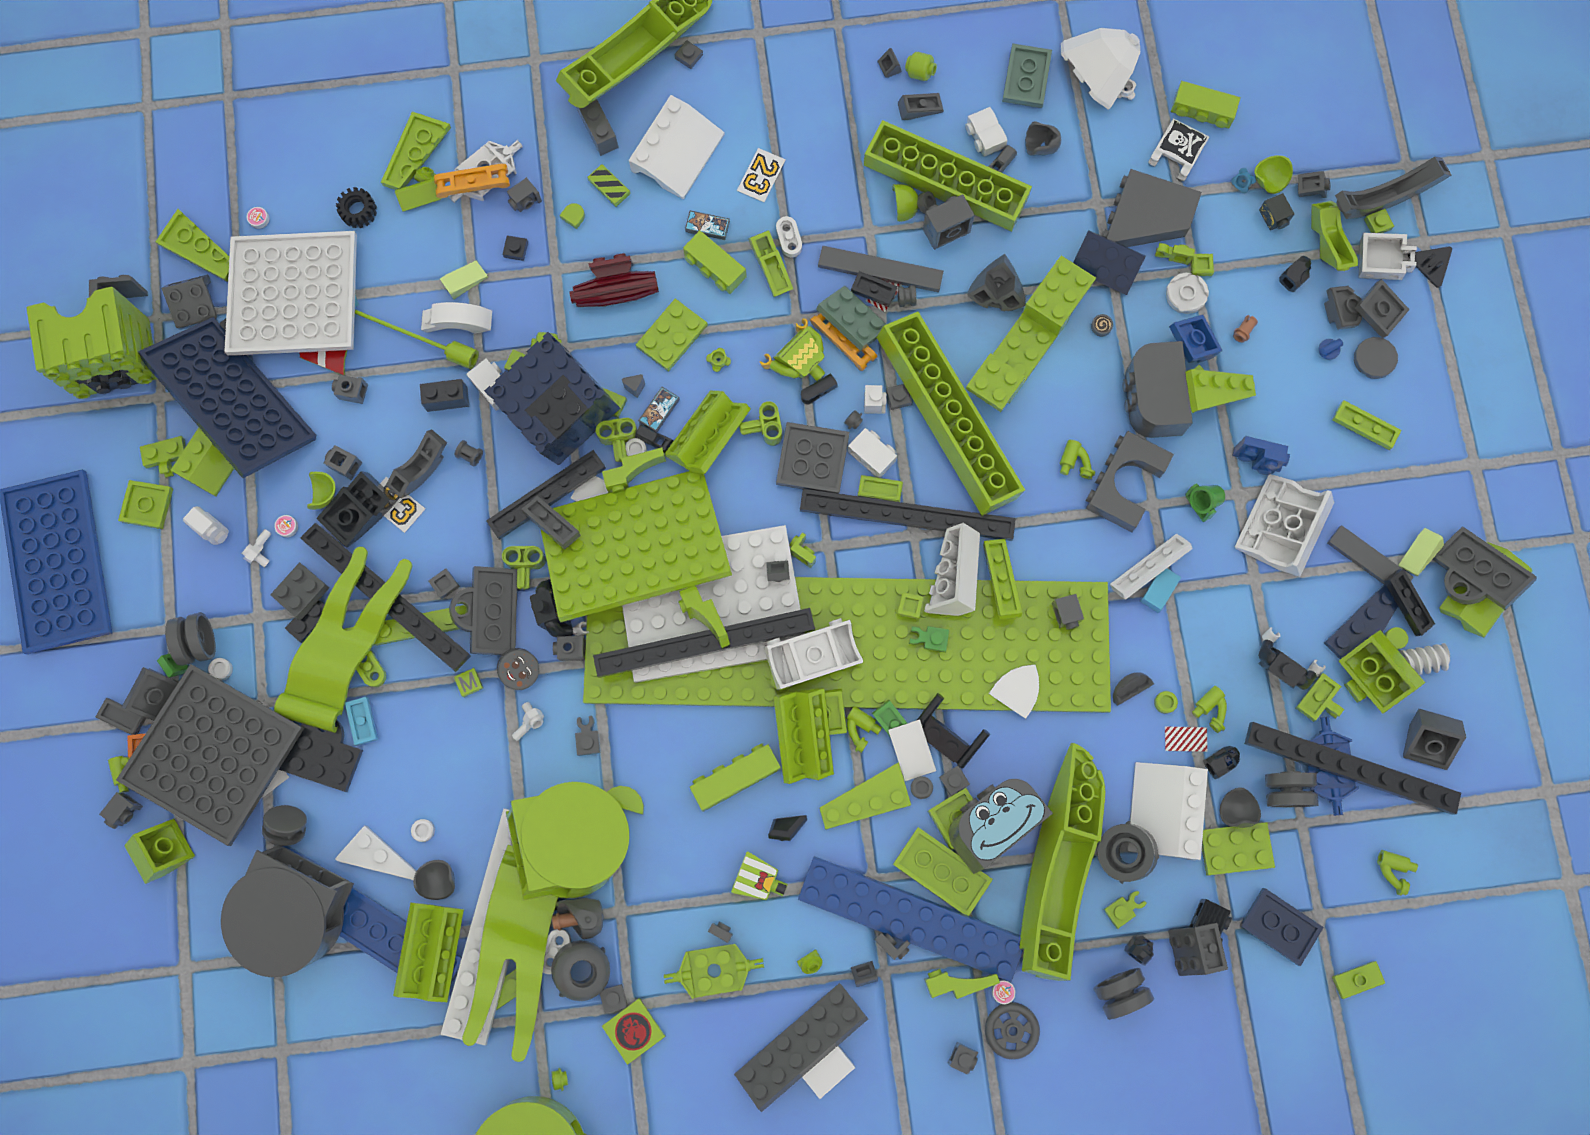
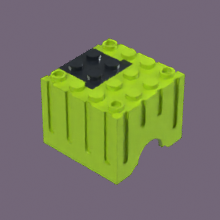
M108 287L94 291L87 298L84 310L74 317L61 316L55 306H49L44 302L26 307L36 371L43 373L46 378L53 380L55 384L63 387L70 394L73 393L76 398L85 399L92 394H106L111 390L118 388L127 389L131 385L139 383L149 384L152 380L157 379L141 360L138 351L153 345L149 318L115 288Z

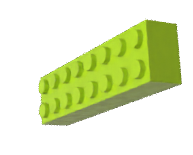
M884 120L881 121L864 154V166L922 192H931L935 198L944 202L950 197L964 195L974 215L1011 232L1032 189V186Z

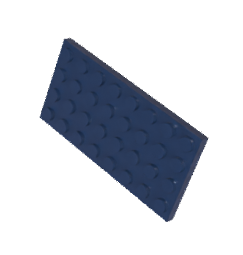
M214 317L138 351L144 364L243 479L316 440V434L247 355L228 356L225 353L226 331Z

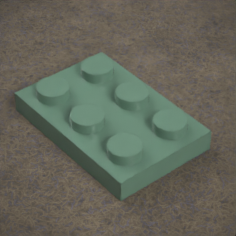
M1012 43L1002 102L1038 108L1043 107L1052 54L1051 49Z
M843 286L820 302L816 308L860 351L874 342L882 327L886 325L882 319L846 286Z

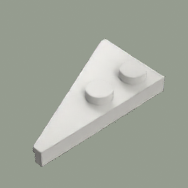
M364 826L335 858L339 862L414 880L416 870L368 826Z

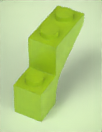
M1333 201L1311 204V229L1320 235V259L1338 271H1347L1350 267L1358 266V258L1343 231L1340 210L1337 204Z

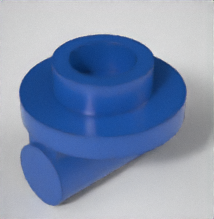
M1340 338L1322 341L1318 349L1320 355L1327 360L1335 359L1340 354V347L1343 346V341Z

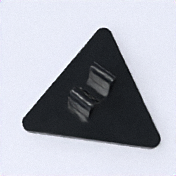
M1450 246L1415 252L1416 267L1436 288L1442 286L1452 252V247Z

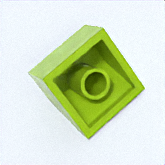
M174 818L133 834L124 845L145 884L166 876L195 857Z

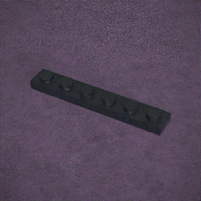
M592 450L486 520V522L500 540L530 520L523 514L522 508L536 496H539L551 506L605 470L606 467L595 451Z

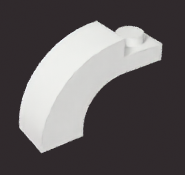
M466 303L432 304L431 309L423 310L421 330L428 333L442 329H462L475 334L491 331L492 310Z

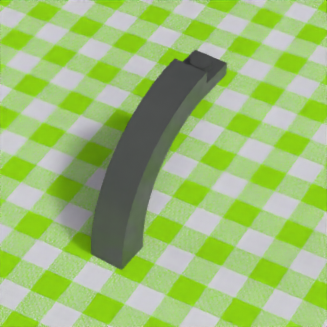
M1433 157L1408 173L1379 186L1355 192L1342 190L1335 195L1337 206L1346 219L1364 217L1400 204L1432 188L1452 175L1443 158Z

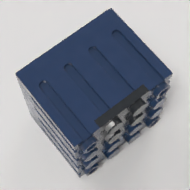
M547 332L543 336L544 339L540 342L537 341L526 351L527 354L524 357L521 356L510 366L511 369L508 372L505 371L495 380V384L492 387L486 388L484 392L493 399V402L502 412L508 415L509 420L522 431L521 433L531 444L536 446L535 449L541 455L560 465L596 432V427L600 422L609 420L620 407L576 358L554 336Z

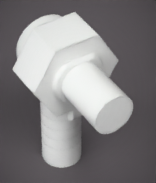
M264 529L255 540L254 546L249 544L241 553L245 556L243 559L250 564L252 561H256L265 568L269 563V560L260 554L263 544L271 536L268 530Z
M529 702L522 705V709L525 712L523 725L512 734L516 741L520 740L530 728L536 729L543 724V713L539 709L532 708Z

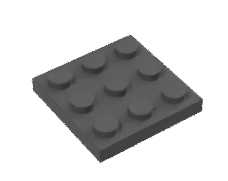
M787 422L776 485L839 494L850 432Z

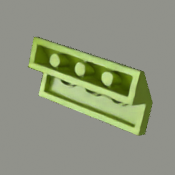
M710 390L664 455L693 473L705 474L751 408L746 403L732 402L723 391Z
M1487 542L1532 573V568L1511 551ZM1458 586L1454 591L1457 594H1464L1467 589L1463 586ZM1447 596L1439 607L1441 613L1460 620L1464 630L1483 638L1504 611V609L1487 597L1475 604H1462Z
M824 688L789 691L774 696L784 783L792 784L804 778L820 780L833 775L834 770Z
M410 902L393 996L417 998L431 1002H448L464 909Z

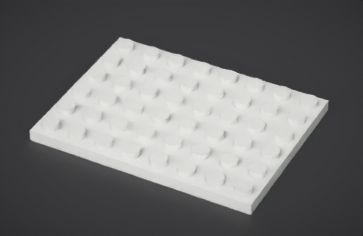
M786 525L721 536L732 576L699 584L696 587L703 602L712 599L723 626L800 610ZM788 560L790 580L780 582L768 581L766 562ZM681 590L622 605L628 647L710 629L695 618L690 619L687 612L682 613L678 603L681 600L679 593ZM805 633L780 638V641L804 635ZM765 641L633 670L634 683L765 661L768 659L764 647L768 646Z

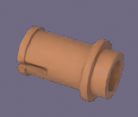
M1247 315L1240 327L1234 330V339L1241 343L1247 341L1250 338L1249 334L1258 323L1257 319Z
M558 912L552 916L553 928L559 931L565 927L578 925L571 913L559 914Z

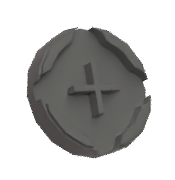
M1371 337L1358 345L1354 352V363L1356 368L1363 372L1366 377L1380 379L1386 377L1395 369L1398 363V353L1388 340L1381 337Z

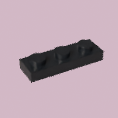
M1404 569L1396 570L1384 580L1415 636H1422L1435 625Z

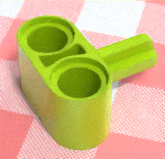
M767 401L759 408L760 416L758 420L741 422L739 425L742 435L762 432L764 441L768 445L775 446L782 440V427L777 405ZM767 410L774 412V415L771 417H766L763 414ZM771 430H775L778 432V435L775 437H770L767 435V433Z
M630 418L600 422L596 427L599 441L604 445H613L615 461L622 462L621 458L627 457L625 443L635 438L637 431L635 422ZM627 426L633 428L630 433L622 432V430ZM605 430L612 431L611 434L607 437L601 436L602 432Z
M509 546L502 552L504 563L511 569H517V588L522 590L529 589L530 570L544 567L546 564L545 554L537 546ZM512 554H518V559L515 562H509V557ZM533 554H540L538 561L530 562Z

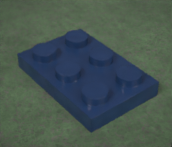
M1088 230L1073 263L1096 277V282L1127 295L1146 256Z
M1262 888L1240 924V927L1298 966L1302 965L1324 928L1266 888Z

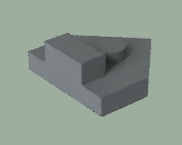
M1349 286L1332 287L1326 290L1329 301L1325 302L1324 305L1329 323L1335 322L1337 330L1358 326L1362 316L1355 307L1362 299Z

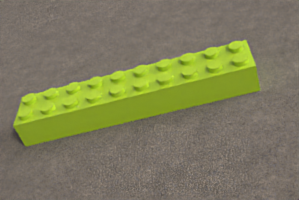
M915 312L884 325L876 338L980 514L983 516L1016 500L1025 491V488L920 313Z

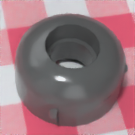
M1131 821L1108 829L1102 835L1101 842L1098 844L1100 865L1109 876L1119 880L1121 884L1145 878L1154 870L1159 859L1158 847L1153 836L1141 826L1131 824ZM1127 841L1133 843L1138 850L1137 859L1131 864L1124 862L1120 856V847Z
M578 940L564 945L557 952L552 962L551 975L556 988L560 992V997H566L574 1001H586L596 997L604 990L610 978V963L605 955L604 947L599 948L589 941ZM577 961L589 962L591 974L586 980L575 981L571 978V968Z

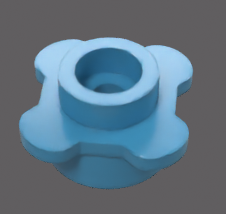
M1241 168L1239 174L1233 177L1231 182L1242 193H1246L1249 191L1251 184L1256 183V177L1249 174L1246 168Z

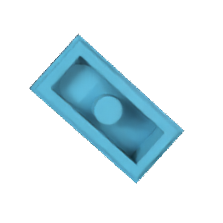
M1168 568L1154 578L1140 602L1159 613L1181 577Z

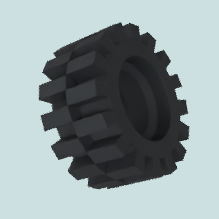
M353 187V191L350 188L346 189L347 194L342 192V198H337L339 203H336L337 213L349 227L351 225L353 228H356L357 225L359 228H363L364 223L366 226L370 225L368 221L371 220L373 222V215H377V206L370 194L362 188L358 190L357 187ZM362 202L364 204L362 211L356 214L350 213L349 208L352 204Z

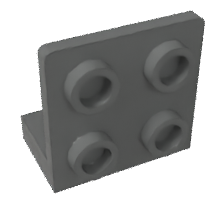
M208 274L167 284L161 288L176 328L201 323L212 317L217 318V313L206 286L211 283Z
M119 275L115 278L101 276L97 279L89 280V297L94 291L108 287L115 288L125 298L148 296V291L129 275Z
M1217 923L1169 930V941L1173 949L1175 967L1178 970L1179 976L1207 975L1228 970Z

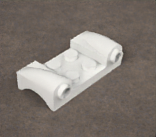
M840 618L829 622V627L785 641H780V638L767 641L768 646L764 647L777 690L863 663L853 638L850 620L842 622Z

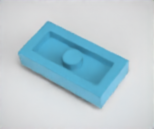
M363 697L346 702L345 706L354 745L358 746L378 740L369 698Z

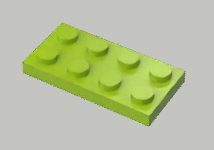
M917 827L893 863L899 870L953 908L968 916L993 880L982 871L973 874L958 854L919 827Z

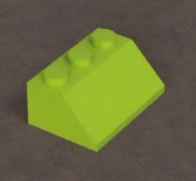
M199 427L171 469L172 472L215 497L234 470L232 465Z
M1381 630L1339 660V663L1382 714L1425 683Z

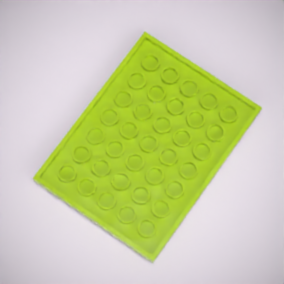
M688 471L628 487L622 492H610L554 507L553 509L573 525L581 535L565 550L541 530L560 622L732 576L706 479L702 473Z

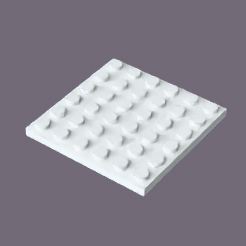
M340 231L231 237L225 353L229 356L354 350L356 232Z

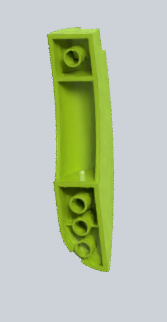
M651 0L646 7L610 37L560 70L556 82L570 95L568 101L578 108L586 107L634 74L678 39L707 13L712 0Z
M1070 743L1047 807L1053 814L1042 822L1029 876L1019 949L1024 950L1023 972L1036 975L1035 977L1057 981H1071L1078 914L1090 865L1097 844L1101 842L1105 805V783L1102 772L1097 770L1092 761L1094 759L1092 755L1075 743Z

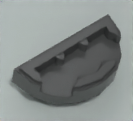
M1144 673L1127 675L1115 687L1113 702L1118 706L1151 687L1154 683Z

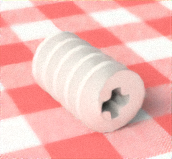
M1445 643L1441 645L1435 644L1432 647L1425 646L1424 648L1417 647L1415 649L1399 651L1419 676L1422 675L1423 670L1426 674H1430L1431 667L1435 673L1440 671V666L1443 671L1449 669L1450 653Z

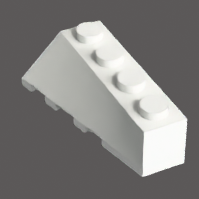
M965 523L946 529L940 551L942 560L936 566L935 574H937L935 586L933 585L930 588L929 594L932 597L930 604L925 606L924 611L926 613L959 616L975 611L980 533Z

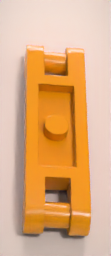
M496 164L434 175V183L437 185L436 197L446 198L449 195L497 187L507 188L510 186L509 178L506 175L508 173L507 165ZM497 174L498 178H493L492 175Z
M821 313L817 316L814 315L810 319L811 324L838 347L860 371L867 367V363L873 362L877 358V354L869 346L862 350L865 355L860 358L857 355L860 350L830 322L827 324L823 323L826 318Z

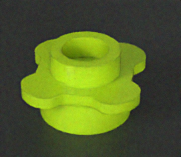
M717 348V350L706 356L707 362L711 363L712 369L715 372H719L722 367L731 364V359L726 356L723 348Z

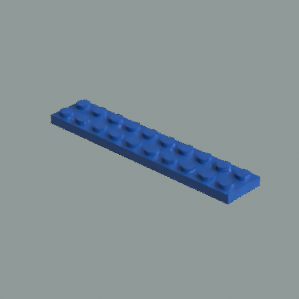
M283 846V847H285V848H287V849L293 851L294 853H296V854H298V855H300V856H302V857H304V858H306V859L312 861L311 859L307 858L306 856H304L303 854H301V853L298 852L297 850L293 849L292 847H290V846ZM353 887L343 907L344 919L339 936L397 973L407 921ZM457 953L451 983L458 973L462 959Z
M815 856L812 859L798 898L802 902L882 933H888L890 936L900 940H908L913 945L988 974H997L999 978L1012 982L1023 953V949H1019L1021 935Z

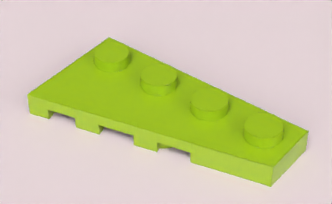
M411 112L381 180V184L394 190L406 187L416 174L417 169L421 168L451 129L450 124Z
M177 209L155 242L164 249L228 282L230 256Z
M1190 369L1185 372L1192 413L1256 396L1253 375Z
M899 762L821 806L819 809L825 830L911 806Z

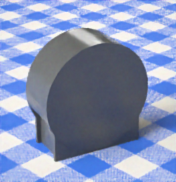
M274 845L273 848L263 852L256 850L245 876L238 880L231 888L222 907L221 931L227 949L241 966L260 976L283 977L301 970L322 958L336 943L343 926V907L354 883L283 846Z

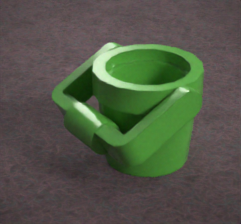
M1196 483L1187 491L1186 498L1199 518L1205 522L1216 513L1215 508L1224 503L1225 492L1218 485L1199 486Z

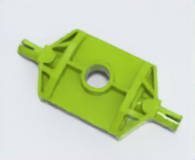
M736 944L687 951L679 971L664 974V979L673 977L672 979L664 980V983L681 982L692 999L742 991L748 972L751 969L764 968V963L755 965V963L764 961L763 958L747 959ZM711 964L720 966L721 973L718 977L709 975L708 968Z

